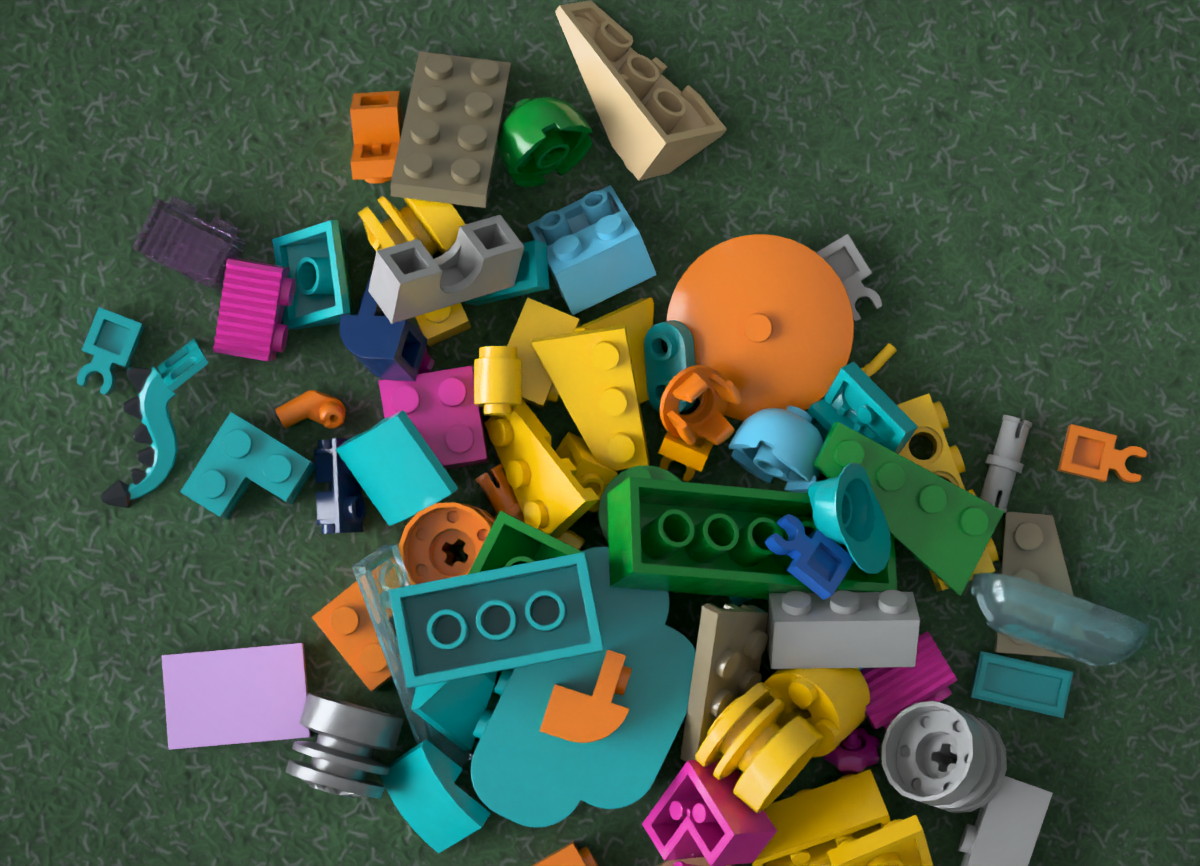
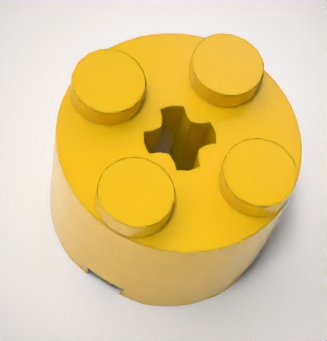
M858 668L778 669L764 682L771 690V693L761 711L774 700L781 698L786 704L776 724L782 728L790 720L797 716H802L824 736L823 742L813 755V757H821L832 752L864 721L866 706L870 703V692L865 678Z

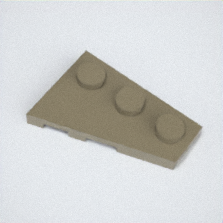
M1007 511L1004 513L995 653L1090 660L1053 515Z

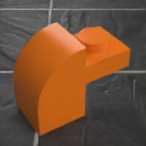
M400 91L353 93L350 108L354 141L351 157L352 180L364 179L366 182L373 184L390 181L403 128Z
M607 649L592 696L555 684L539 731L577 743L598 741L612 734L623 723L630 709L611 702L614 693L624 695L632 671L631 667L623 665L626 655Z

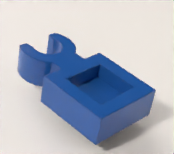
M790 514L785 515L779 519L777 524L787 532L788 541L774 533L766 539L765 544L775 554H787L793 560L787 571L825 600L834 594L854 560L847 551L832 539L824 536L819 529L807 536L804 526L798 518Z

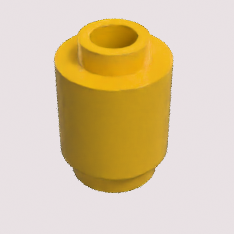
M485 346L479 348V358L474 359V405L484 407V415H512V407L522 405V360L517 359L516 347Z

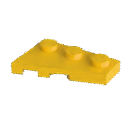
M626 325L533 339L531 342L594 459L615 471L629 469L634 466H649L650 460Z
M523 399L521 406L512 407V415L491 416L484 423L489 433L490 441L494 445L506 473L507 481L512 487L526 524L557 539L600 500L592 488H583L574 477L577 469L569 458L561 459L551 447V435Z

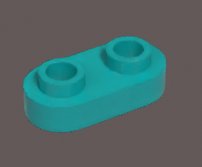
M668 320L653 325L647 331L644 339L648 398L653 408L659 413L660 401L665 386L680 371L695 365L693 336L683 323L676 320ZM662 339L667 343V353L662 350ZM696 399L692 403L680 400L679 413L689 410Z

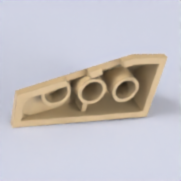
M589 0L560 5L555 11L609 141L624 161L626 168L634 174L638 181L672 172L725 133L726 127L701 95L689 85L681 92L662 75L667 68L657 57L651 61L647 57L636 53L631 48L633 43L632 35L594 2Z

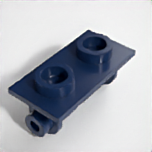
M346 438L318 440V449L314 450L316 483L331 482V491L316 492L317 525L322 526V534L363 532L366 505L362 497L361 486L335 450L348 440Z

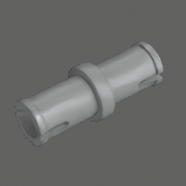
M1003 415L993 455H987L985 464L989 465L980 495V499L1003 510L1004 513L1007 511L1006 507L1016 474H1021L1024 467L1020 460L1029 430L1033 424L1027 420L1020 421V418Z

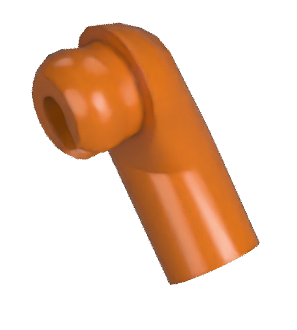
M308 390L275 408L277 416L285 429L306 418L318 422L326 428L335 429L343 424L346 413L345 406L338 398L317 390Z

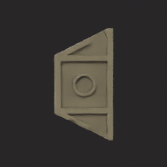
M706 603L702 606L687 707L688 712L686 714L680 759L685 762L687 760H695V755L706 739L709 728L725 708L736 698L743 696L749 689L762 681V675L759 671L762 653L768 643L766 627L769 613L754 605L738 607L734 604H725L723 608H719L711 603Z

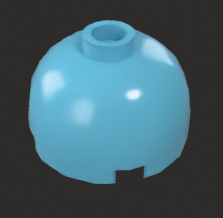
M787 406L786 410L781 408L762 409L746 418L736 431L729 444V449H734L731 455L732 458L746 471L760 480L770 484L773 477L787 481L784 490L808 493V487L812 483L817 482L821 474L813 463L824 441L818 429L811 424L812 417L807 412L795 406Z

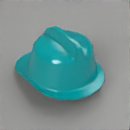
M849 463L842 469L839 476L812 483L808 487V495L813 509V520L816 530L819 529L824 536L832 539L834 542L846 545L850 556L864 572L878 574L882 571L890 558V530L881 506L872 490L866 470L860 464Z

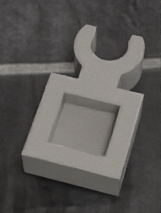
M848 234L817 252L834 269L846 288L851 301L855 323L861 319L855 309V303L859 298L869 299L876 310L882 306L881 298L877 292L864 287L861 282L869 277L872 272Z

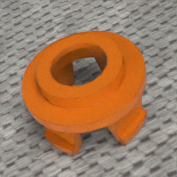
M694 365L675 375L663 392L660 401L661 422L670 434L684 440L687 444L692 445L696 442V439L704 438L712 441L715 445H720L735 431L733 426L724 417L728 402L734 404L742 402L741 393L734 383L730 380L726 382L721 373L709 366ZM702 394V400L695 411L685 415L679 414L680 400L692 403Z

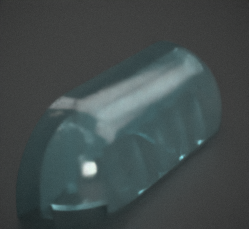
M978 573L972 577V596L977 597L979 607L988 621L986 623L989 627L1003 635L1085 664L1108 666L1125 661L1140 649L1148 635V626L1135 618L1029 580L995 573Z

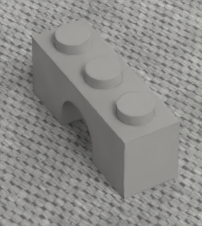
M497 215L460 226L453 246L446 253L435 259L432 258L419 239L376 251L368 291L391 324L513 287L524 245L502 216Z

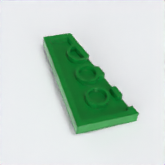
M834 422L813 465L827 478L839 476L842 469L849 463L860 464L867 472L872 490L885 515L890 536L896 538L912 553L914 558L925 568L930 569L955 595L961 596L1004 511L840 422Z

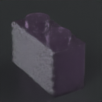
M172 196L169 203L157 198L132 249L156 263L218 293H222L226 262L228 259H239L246 245L241 238L236 236L239 228L218 217H214L212 222L208 223L195 216L198 210L196 207L179 198Z

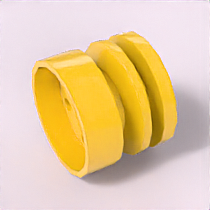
M381 196L378 198L380 206L388 216L381 223L368 206L358 212L364 224L367 240L375 251L419 239L431 256L437 252L443 255L455 243L459 227L466 225L452 204L404 198L406 206L400 210L386 197Z
M762 682L757 683L743 696L736 698L725 708L709 728L706 739L695 755V760L703 767L709 766L722 754L724 755L713 773V776L718 780L725 778L739 768L743 773L737 781L733 793L756 814L765 810L788 787L813 757L824 740V736L802 716L795 717L782 728L776 723L782 715L786 704L781 698L774 700L761 711L771 693V690Z

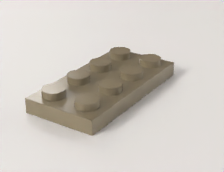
M419 51L391 179V196L486 208L510 80L511 63Z

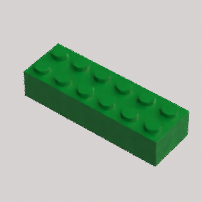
M638 477L627 478L607 493L610 587L769 599V593H787L790 591L814 593L787 571L793 559L787 554L778 555L773 553L765 544L766 539L774 533L788 541L787 532L777 524L779 519L787 514L793 515L801 521L807 536L816 530L813 520V509L807 493ZM890 536V558L882 571L878 574H868L853 562L835 592L841 590L851 592L897 590L894 537ZM837 543L840 547H842L845 551L848 552L846 545Z

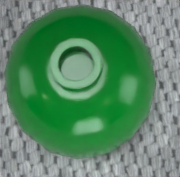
M556 97L526 98L517 102L510 109L509 115L503 122L499 132L498 152L506 170L516 185L522 187L540 186L547 183L543 175L556 169L561 176L583 159L593 142L588 133L593 132L582 114L573 105Z

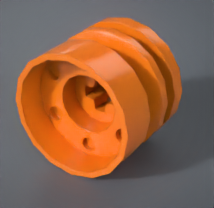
M457 502L435 503L419 511L405 526L399 543V564L407 582L410 585L467 575L495 522L494 517L484 509ZM465 542L463 551L469 555L467 561H456L453 563L455 555L449 551L451 545H462Z

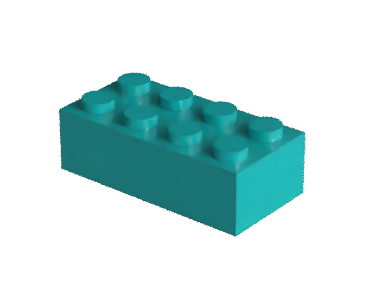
M585 552L389 590L407 688L426 686L604 651Z

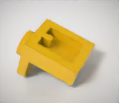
M570 432L566 434L555 451L561 459L569 458L577 469L574 477L583 488H592L600 500L607 485L618 475L614 469L597 462L584 439ZM600 500L589 511H598Z

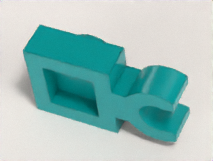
M99 307L82 348L83 352L94 357L91 363L84 365L80 369L77 376V384L86 388L89 378L95 373H101L104 383L101 386L100 393L109 396L116 384L113 373L115 364L127 369L129 368L145 325Z

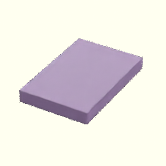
M304 643L162 655L169 750L312 737L311 730L300 724L308 695Z

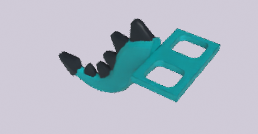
M194 338L157 366L158 370L154 366L152 368L131 367L127 370V377L137 389L139 395L126 401L123 404V410L142 422L133 432L132 436L138 443L151 444V447L140 450L136 455L138 461L148 468L146 471L137 468L132 469L131 477L133 483L130 485L117 480L102 493L101 500L103 503L129 508L133 499L140 498L157 489L172 470L178 451V443L168 404L176 396L174 390L209 363Z

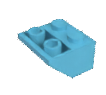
M611 185L599 191L590 192L582 199L557 211H551L542 216L541 219L527 225L534 240L546 243L548 269L572 315L657 275L638 229Z

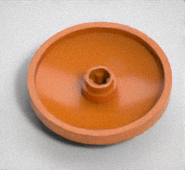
M767 234L745 235L732 238L710 248L699 256L685 271L676 285L666 321H679L690 330L694 340L695 365L709 366L721 373L726 382L730 380L737 386L742 396V402L739 404L728 402L725 416L743 421L762 409L781 408L786 410L787 406H795L805 411L812 404L820 401L828 392L840 369L847 365L854 340V316L851 301L846 288L834 269L821 256L805 245L788 238ZM702 394L698 397L700 401L702 400Z

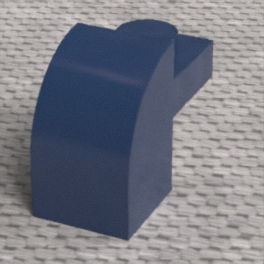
M370 274L366 290L360 298L358 315H341V339L346 348L376 377L385 380L416 381L428 339L409 319L391 324L368 291L372 275Z

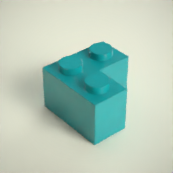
M230 412L180 492L217 516L228 520L252 481L292 505L313 472L315 464Z

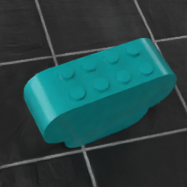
M594 547L582 551L587 554L586 558L604 651L503 670L493 691L501 695L494 712L489 709L484 710L473 732V736L480 739L471 762V779L478 797L493 812L523 826L535 828L554 825L569 816L580 800L604 809L622 808L638 801L648 792L655 781L688 712L687 707L696 650L683 634L665 625L669 613L668 591L610 587L609 547ZM607 649L626 655L623 665L631 667L632 671L624 695L614 693L611 702L630 709L623 723L612 734L598 741L577 743L539 731L555 684L592 696Z

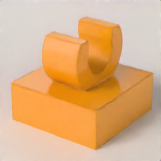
M667 431L658 454L663 455L660 468L667 470L673 460L686 465L683 480L688 482L693 478L696 470L702 472L713 443L707 439L699 438L696 439L694 444L690 445Z

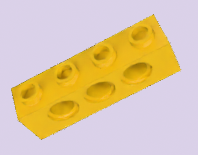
M928 393L898 404L897 406L918 426L912 436H926L933 445V453L927 460H919L911 454L909 450L910 440L899 455L965 490L959 474L965 472V465L956 445L949 447L943 429L948 428L949 423L940 401L933 403ZM972 489L967 491V492H969V493L975 495V493H974V491H973ZM990 538L969 581L995 572L992 562L998 560V554L992 538ZM929 569L937 592L948 589L944 582Z

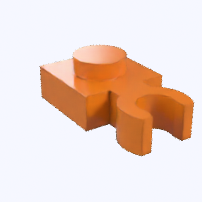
M1070 424L1067 429L1057 471L1105 482L1108 471L1111 470L1114 471L1120 480L1127 483H1135L1141 480V475L1130 473L1126 469V459L1129 456L1141 459L1146 458L1147 451L1137 446H1130L1122 450L1114 449L1117 435Z

